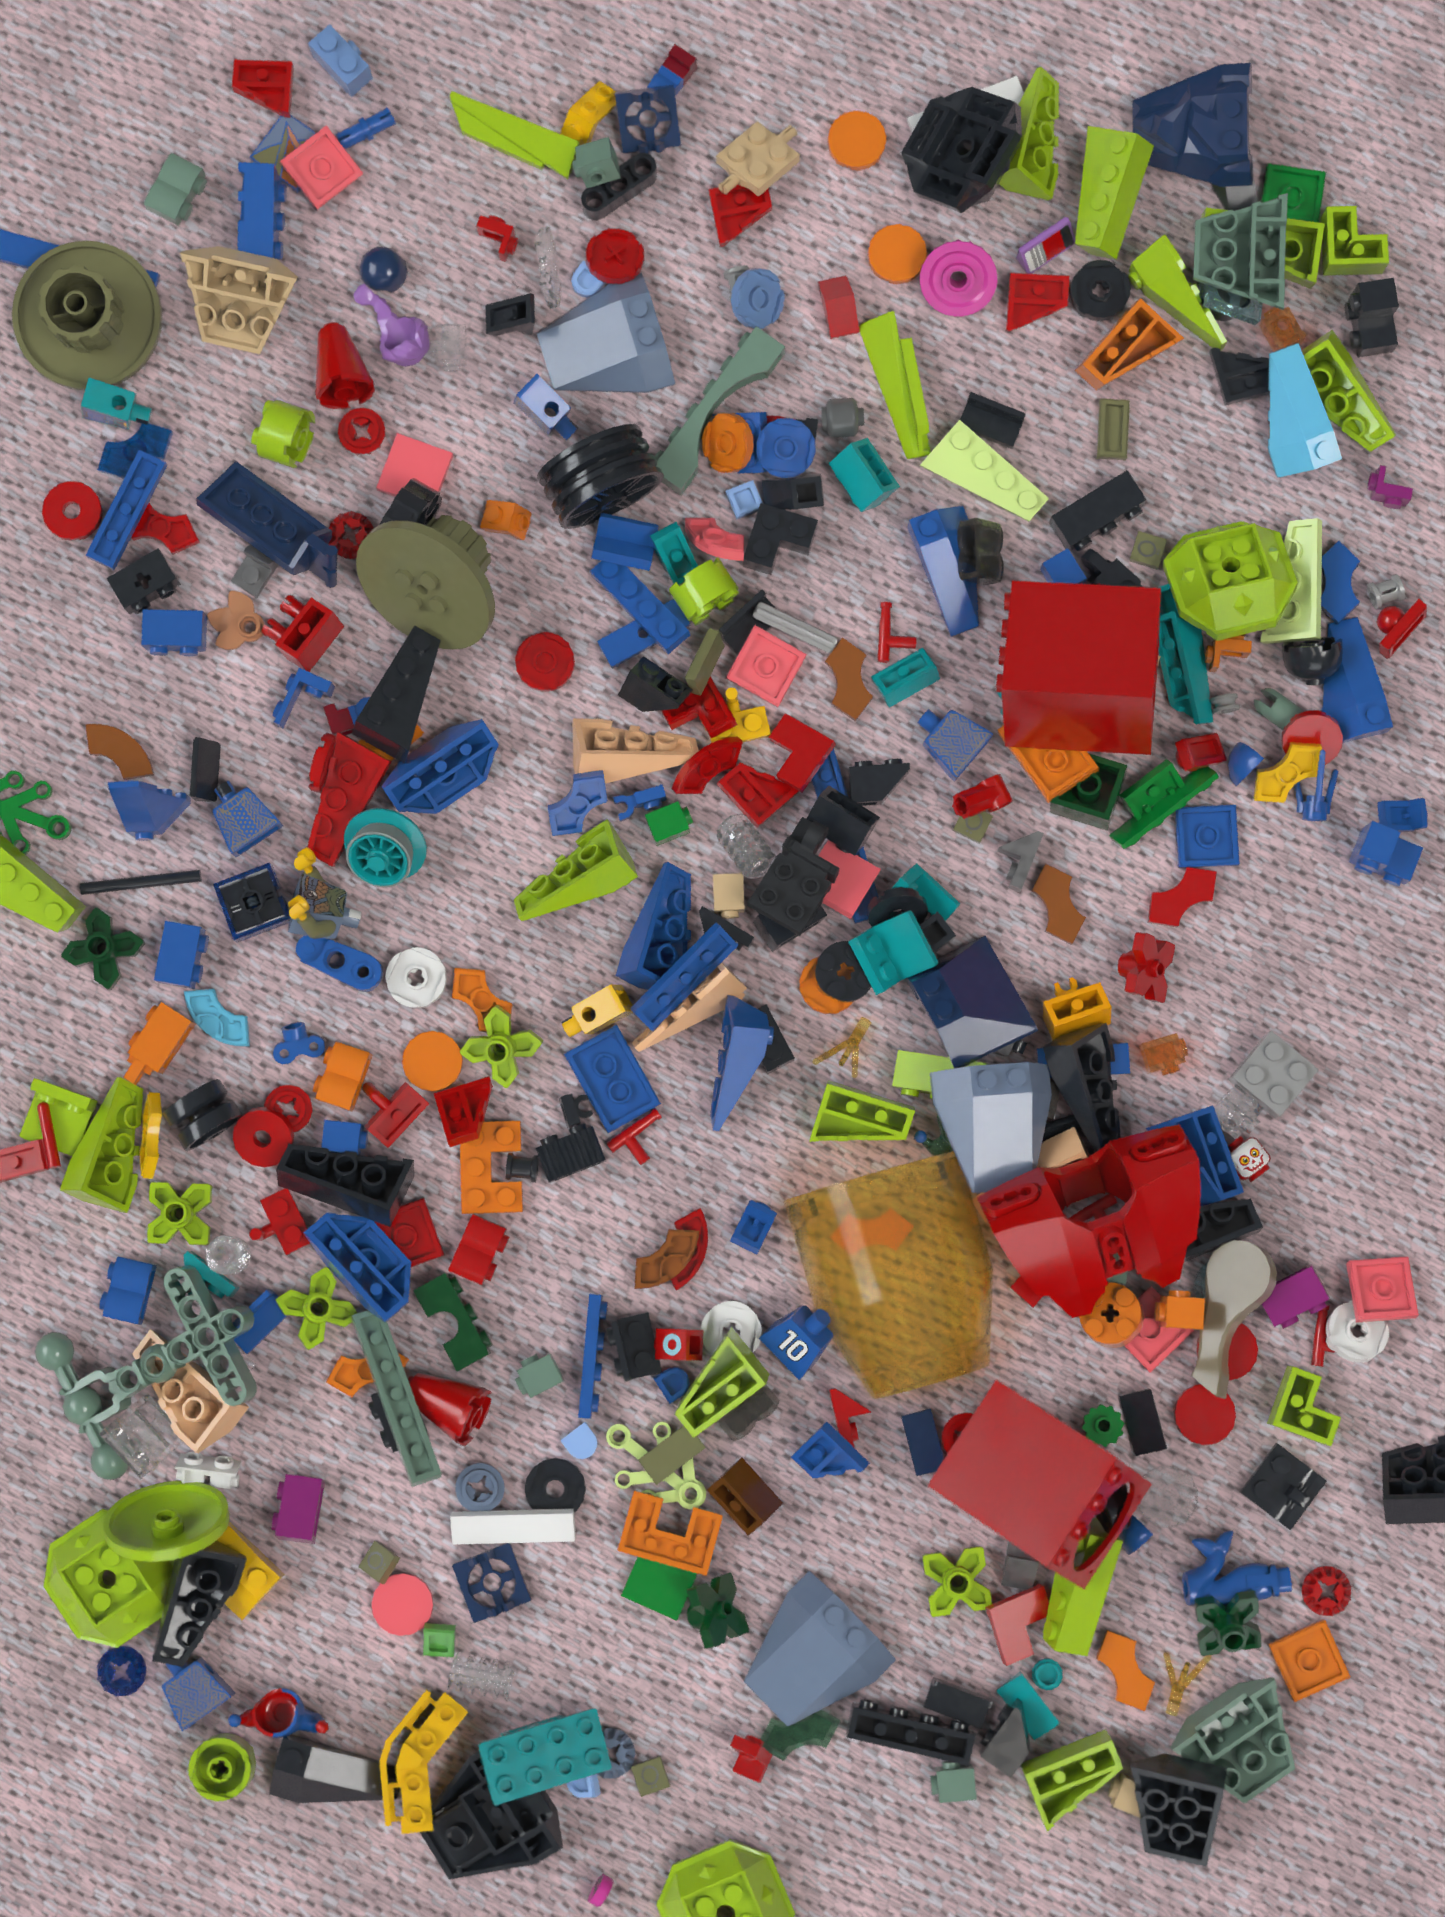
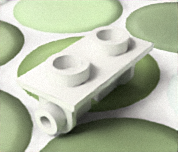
M195 1452L181 1453L175 1469H177L176 1480H181L183 1484L193 1482L205 1484V1476H210V1486L225 1489L238 1487L239 1475L237 1473L242 1461L233 1460L230 1456L209 1457Z

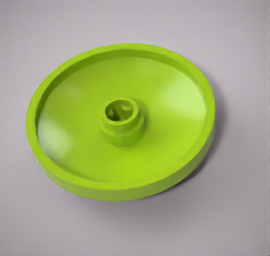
M169 1481L153 1484L124 1496L109 1509L103 1522L105 1540L109 1548L116 1554L136 1561L158 1562L182 1558L208 1547L225 1532L230 1521L227 1499L222 1492L204 1483L192 1482L183 1484L182 1481Z

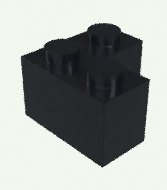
M1394 278L1358 283L1352 294H1350L1348 302L1345 303V316L1347 321L1351 320L1353 331H1350V345L1352 349H1356L1357 357L1392 353L1398 345L1393 315L1398 309L1399 304Z
M760 503L744 554L743 567L772 575L780 547L809 556L817 531L818 520Z

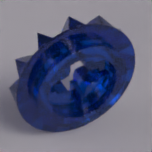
M120 1646L108 1650L102 1655L97 1665V1680L102 1685L104 1691L114 1696L133 1694L142 1686L146 1678V1663L142 1655L131 1647ZM129 1661L130 1664L126 1670L128 1678L121 1677L113 1681L112 1679L117 1672L114 1665L116 1664L120 1667Z

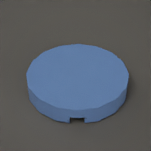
M760 268L747 270L737 278L732 288V310L737 320L745 327L755 328L757 326L759 329L766 328V326L770 323L773 324L779 318L783 310L784 290L780 288L778 276L770 270Z

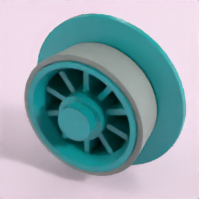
M383 808L362 811L350 820L345 829L344 845L347 864L357 878L369 885L382 888L396 886L406 878L417 873L426 859L427 845L421 830L412 820L396 811Z

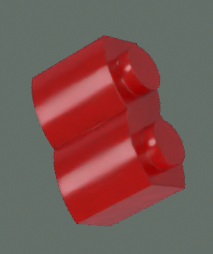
M472 1214L448 1271L480 1285H483L485 1280L491 1281L498 1266L493 1263L497 1252L503 1254L510 1238L505 1235L507 1228Z

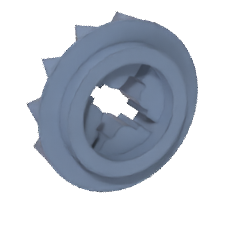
M476 1463L466 1467L458 1476L455 1487L456 1496L461 1505L469 1511H490L501 1502L505 1483L500 1472L489 1464ZM485 1475V1486L493 1493H482L477 1500H474L476 1489L468 1484V1482L479 1483Z
M602 1729L607 1748L611 1749L620 1744L616 1752V1757L620 1764L610 1759L612 1768L597 1775L603 1779H617L627 1773L634 1762V1744L630 1737L619 1729Z

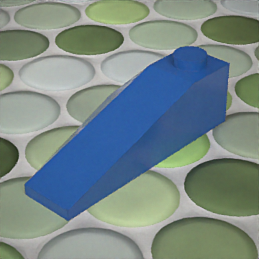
M108 782V789L126 832L131 836H135V840L138 841L154 840V835H162L191 804V798L186 793L178 792L175 793V796H172L171 789H157V785L146 782Z

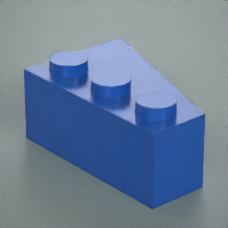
M1213 1105L1146 1128L1147 1131L1178 1124L1182 1127L1199 1158L1200 1206L1244 1193Z

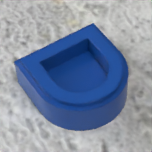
M677 1367L669 1368L653 1378L669 1404L682 1397L688 1391L690 1385L687 1373Z

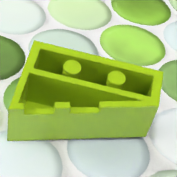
M898 1050L892 1086L901 1089V1095L919 1097V1093L930 1094L929 1099H932L930 1073L954 1069L948 1057ZM974 1061V1062H972V1063H970V1064H968V1065H966V1066L989 1065V1064H987V1063H985V1062Z
M828 1080L809 1142L906 1140L915 1113V1107Z
M732 1326L680 1401L675 1412L676 1417L693 1438L767 1383L768 1371Z
M1106 1729L1025 1761L1020 1765L1047 1832L1068 1811L1071 1813L1077 1808V1804L1091 1792H1096L1123 1769L1113 1740Z

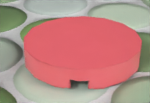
M406 1573L393 1574L387 1579L385 1584L380 1583L374 1591L371 1603L373 1616L378 1625L390 1634L398 1636L414 1634L422 1629L431 1618L433 1611L432 1592L427 1583L416 1575Z

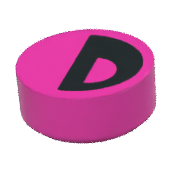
M602 1874L592 1888L588 1902L596 1907H600L612 1889L613 1879Z

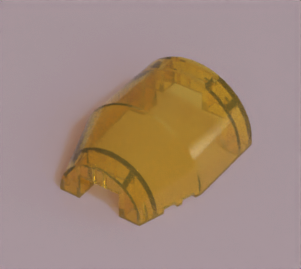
M954 1151L864 1175L784 1201L815 1311L823 1309L829 1314L831 1322L827 1327L833 1332L834 1337L832 1340L872 1399L935 1384L990 1365L993 1265L976 1207L972 1201L971 1190Z

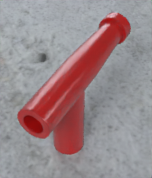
M880 602L881 616L877 662L889 663L890 648L916 649L917 637L891 636L892 603Z
M654 1108L651 1113L606 1143L607 1146L614 1153L623 1145H626L640 1165L644 1164L650 1157L635 1137L657 1119L660 1120L662 1118L661 1115Z
M1109 1193L1069 1217V1219L1084 1222L1092 1217L1095 1219L1107 1215L1104 1210L1115 1205L1117 1200L1114 1195Z
M1329 1305L1318 1311L1311 1365L1323 1367L1325 1352L1336 1353L1326 1343V1323Z

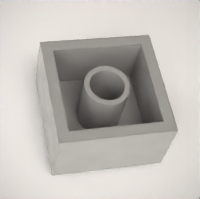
M1269 1031L1228 1080L1271 1116L1278 1118L1282 1116L1319 1069L1273 1031Z

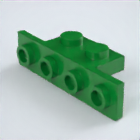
M1167 759L1119 795L1132 818L1112 832L1109 837L1123 849L1136 844L1144 834L1152 828L1161 825L1165 818L1176 810L1183 808L1199 792L1208 789L1219 778L1217 772L1210 767H1203L1192 771L1181 779L1172 762Z

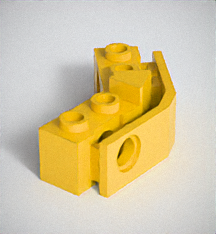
M426 1690L386 1739L379 1761L385 1826H392V1822L401 1821L402 1834L433 1831L427 1764L468 1713L465 1708L445 1692L436 1702L430 1697L431 1693ZM431 1703L435 1707L434 1711L417 1730L412 1726L413 1723ZM406 1726L412 1733L403 1743L396 1764L397 1782L388 1783L386 1762L391 1745ZM401 1787L403 1815L400 1816L395 1815L393 1788Z

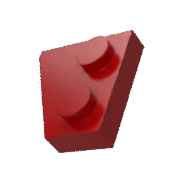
M234 60L233 92L285 118H290L294 74L293 61Z
M490 1076L434 1093L449 1148L479 1139L493 1087Z

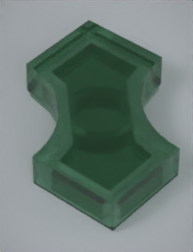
M822 1709L788 1727L781 1720L771 1717L760 1738L764 1742L762 1747L783 1761L792 1751L801 1746L817 1745L827 1748L841 1720Z

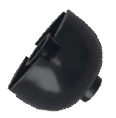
M1321 637L1318 640L1300 642L1298 646H1294L1293 642H1284L1282 644L1284 666L1293 677L1305 680L1306 685L1324 684V678L1333 676L1339 670L1343 659V641L1341 638L1335 641V637Z

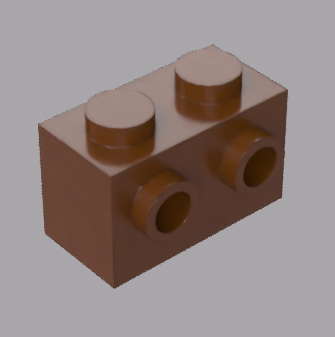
M742 1457L707 1489L710 1495L748 1536L765 1523L783 1504Z

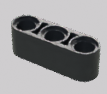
M647 153L636 154L619 166L620 179L586 188L581 196L584 215L593 221L601 220L652 186L657 179L655 159ZM641 166H647L651 169L646 175H640L636 172ZM616 183H624L627 186L623 191L619 192L612 189V186ZM592 199H599L603 202L597 208H591L587 205Z

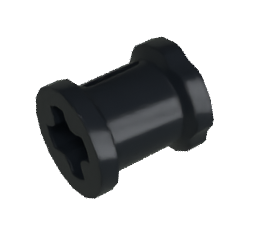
M508 1152L505 1179L511 1180L512 1177L525 1178L536 1183L539 1156L534 1155L533 1158L517 1157L513 1153Z

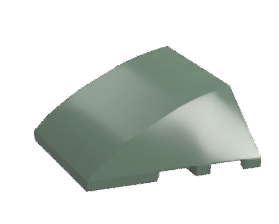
M1288 193L1263 203L1260 201L1252 203V206L1236 211L1231 209L1195 220L1193 280L1284 310Z
M1274 1677L1237 1683L1186 1718L1170 1747L1184 1758L1226 1767L1225 1790L1244 1804L1296 1769L1288 1734L1284 1727L1283 1711L1279 1704Z

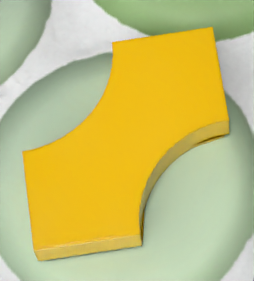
M1290 742L1289 750L1280 762L1269 768L1257 769L1254 801L1285 803L1288 792L1296 783L1305 778L1317 777L1319 754L1322 750L1321 744Z
M149 1092L142 1114L143 1128L139 1160L141 1176L147 1179H153L159 1158L158 1142L162 1117L160 1093Z

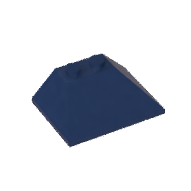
M986 936L937 958L938 964L906 978L917 1000L921 1001L940 1037L942 1047L954 1068L964 1067L1038 1031L1036 1024Z

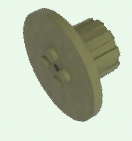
M76 241L49 250L27 269L15 292L12 306V324L22 353L36 370L58 385L85 391L88 378L116 386L141 370L152 356L160 338L162 306L153 280L142 265L131 255L106 243Z
M441 515L438 519L433 517L425 525L410 521H389L375 527L362 541L356 557V568L362 588L377 611L405 635L408 636L413 627L417 626L440 639L439 648L454 650L474 645L492 625L495 615V600L492 588L485 576V572L488 570L487 567L491 563V553H488L487 543L482 535H478L472 529V526L464 520L459 521L452 518V516Z

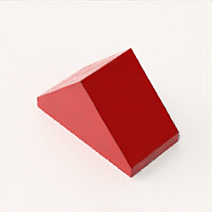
M847 275L818 281L830 339L860 333L854 293Z

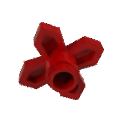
M1136 932L1132 951L1123 953L1118 960V973L1126 979L1125 992L1133 995H1145L1146 1000L1164 1003L1168 988L1164 973L1165 969L1173 961L1175 944L1156 940L1155 936L1148 933Z

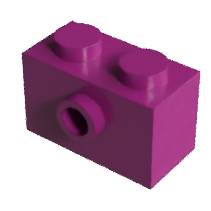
M1310 1264L1277 1281L1270 1297L1262 1305L1274 1327L1281 1324L1282 1328H1286L1299 1321L1297 1315L1307 1310L1311 1315L1327 1307L1325 1301L1329 1300L1330 1296L1315 1268Z
M286 1474L285 1481L279 1482L277 1500H281L279 1512H274L271 1526V1530L276 1531L275 1536L279 1540L315 1544L325 1487L323 1479Z

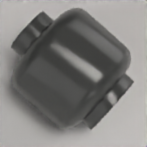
M854 398L829 399L826 407H821L822 430L827 431L828 435L832 438L853 437L857 435L858 427L864 426V408H858Z

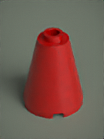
M337 322L327 323L318 332L317 400L319 399L320 405L330 409L350 408L347 402L356 400L359 401V405L363 404L375 392L374 381L347 328Z
M420 1372L415 1376L411 1375L408 1378V1382L419 1412L457 1444L466 1446L474 1437L469 1434L473 1428L478 1430L481 1428L488 1414L492 1399L487 1397V1395L491 1394V1391L484 1387Z

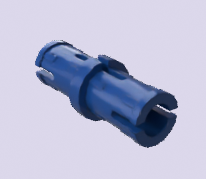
M386 107L367 119L363 117L358 119L359 123L339 133L337 132L335 135L340 144L347 150L365 139L368 141L374 139L373 135L396 125L393 115L390 114L389 108Z

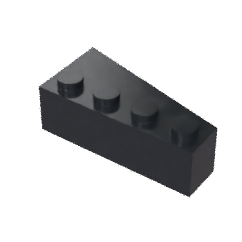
M288 1144L276 1168L277 1181L280 1187L391 1227L414 1179V1160L404 1158L403 1161L390 1160L388 1156L375 1155L374 1158L359 1156L357 1152L345 1151V1153L329 1152L326 1148Z

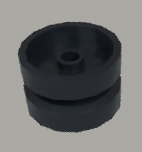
M220 1079L212 1080L191 1091L172 1104L162 1114L170 1128L185 1126L177 1137L185 1151L195 1149L216 1138L243 1116L235 1102L220 1104L228 1093Z

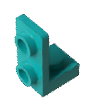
M917 863L892 887L912 888L918 891L919 895L924 896L926 899L928 912L933 915L938 911L945 921L960 906V903Z

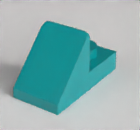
M674 522L650 535L655 546L654 551L673 584L675 582L678 585L683 583L685 579L683 576L698 567V564L678 523Z
M186 1251L183 1255L184 1265L196 1268L204 1283H210L207 1288L218 1297L223 1298L224 1295L233 1297L240 1287L193 1251Z

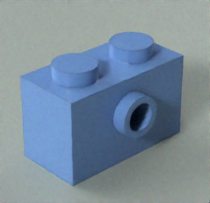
M330 24L308 43L313 58L351 98L373 79L369 65L359 56L362 53L352 40L346 42Z

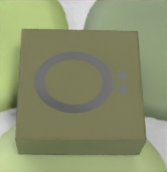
M1138 531L1129 561L1158 570L1167 539Z
M982 812L966 819L960 816L953 831L980 844L993 815Z
M374 1541L358 1567L377 1582L385 1584L401 1558L380 1542Z
M661 1755L631 1766L641 1797L670 1787Z

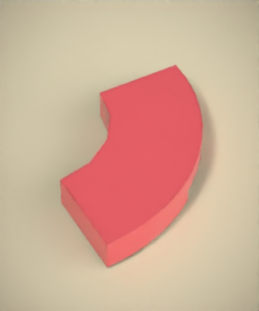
M685 518L686 535L698 549L719 558L744 561V535L729 533L716 524L715 518Z

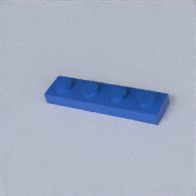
M138 450L86 553L87 558L115 571L168 466L165 461Z
M601 561L590 570L592 577L667 654L671 653L690 636L689 630L627 566Z
M715 923L630 1010L653 1032L729 956L738 944L718 923Z
M589 1294L578 1418L591 1419L592 1412H598L600 1394H594L595 1381L601 1382L602 1363H597L598 1350H604L605 1332H599L600 1320H606L608 1302L602 1301L603 1295Z

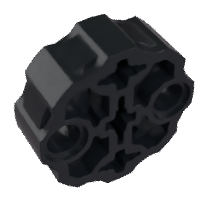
M415 478L410 479L407 485L401 488L395 496L380 525L389 521H410L425 525L437 515L442 502L440 492Z

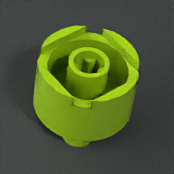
M267 400L263 407V418L260 427L254 429L251 443L256 445L257 453L260 457L296 468L295 462H303L312 443L314 432L309 431L310 422L315 424V415L310 410L280 400Z
M719 557L714 562L712 559L704 562L684 575L685 583L680 587L675 582L669 589L670 594L688 621H692L694 625L705 621L710 616L708 613L715 607L719 611L728 607L734 602L733 598L739 594L737 591L739 587Z
M231 1733L216 1734L204 1741L193 1752L188 1766V1775L196 1791L202 1797L218 1802L226 1801L240 1794L250 1784L255 1774L256 1758L253 1747L242 1737ZM220 1761H224L225 1766L229 1767L224 1773L220 1772L221 1767L216 1766Z

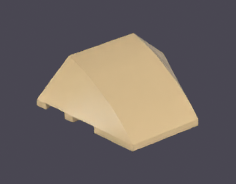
M221 246L181 251L182 262H185L188 274V287L192 290L195 302L194 311L202 342L260 354L298 276L275 258Z

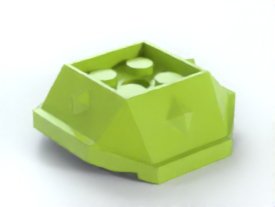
M1240 521L1183 535L1163 560V568L1179 616L1193 626L1206 631V634L1216 641L1276 627L1298 584L1281 533L1261 527L1255 523L1250 524ZM1226 570H1234L1235 572L1230 573L1226 572Z
M103 1508L50 1544L43 1587L76 1638L118 1648L162 1618L175 1559L146 1562L128 1559L116 1554L109 1548L105 1540L103 1522L109 1509ZM106 1570L112 1571L116 1576V1583L113 1587L107 1586L103 1582L102 1577Z
M728 1839L673 1863L656 1905L661 1917H719L717 1910L722 1905H729L734 1909L733 1917L795 1916V1910L771 1854L732 1839Z

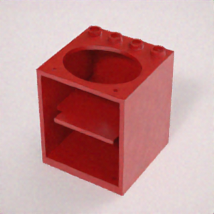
M1012 581L1011 592H1005L1004 611H1009L1008 619L1002 620L1001 637L1006 638V647L1000 646L999 665H1004L1003 674H997L996 692L1002 693L1005 747L1151 755L1159 655L1161 588Z
M995 1380L927 1486L1047 1568L1085 1590L1152 1483L1111 1453L1000 1381ZM1129 1482V1492L1125 1505L1110 1533L1087 1561L1079 1567L1073 1568L1079 1542L1088 1533L1091 1520L1095 1514L1102 1511L1110 1495L1120 1486Z

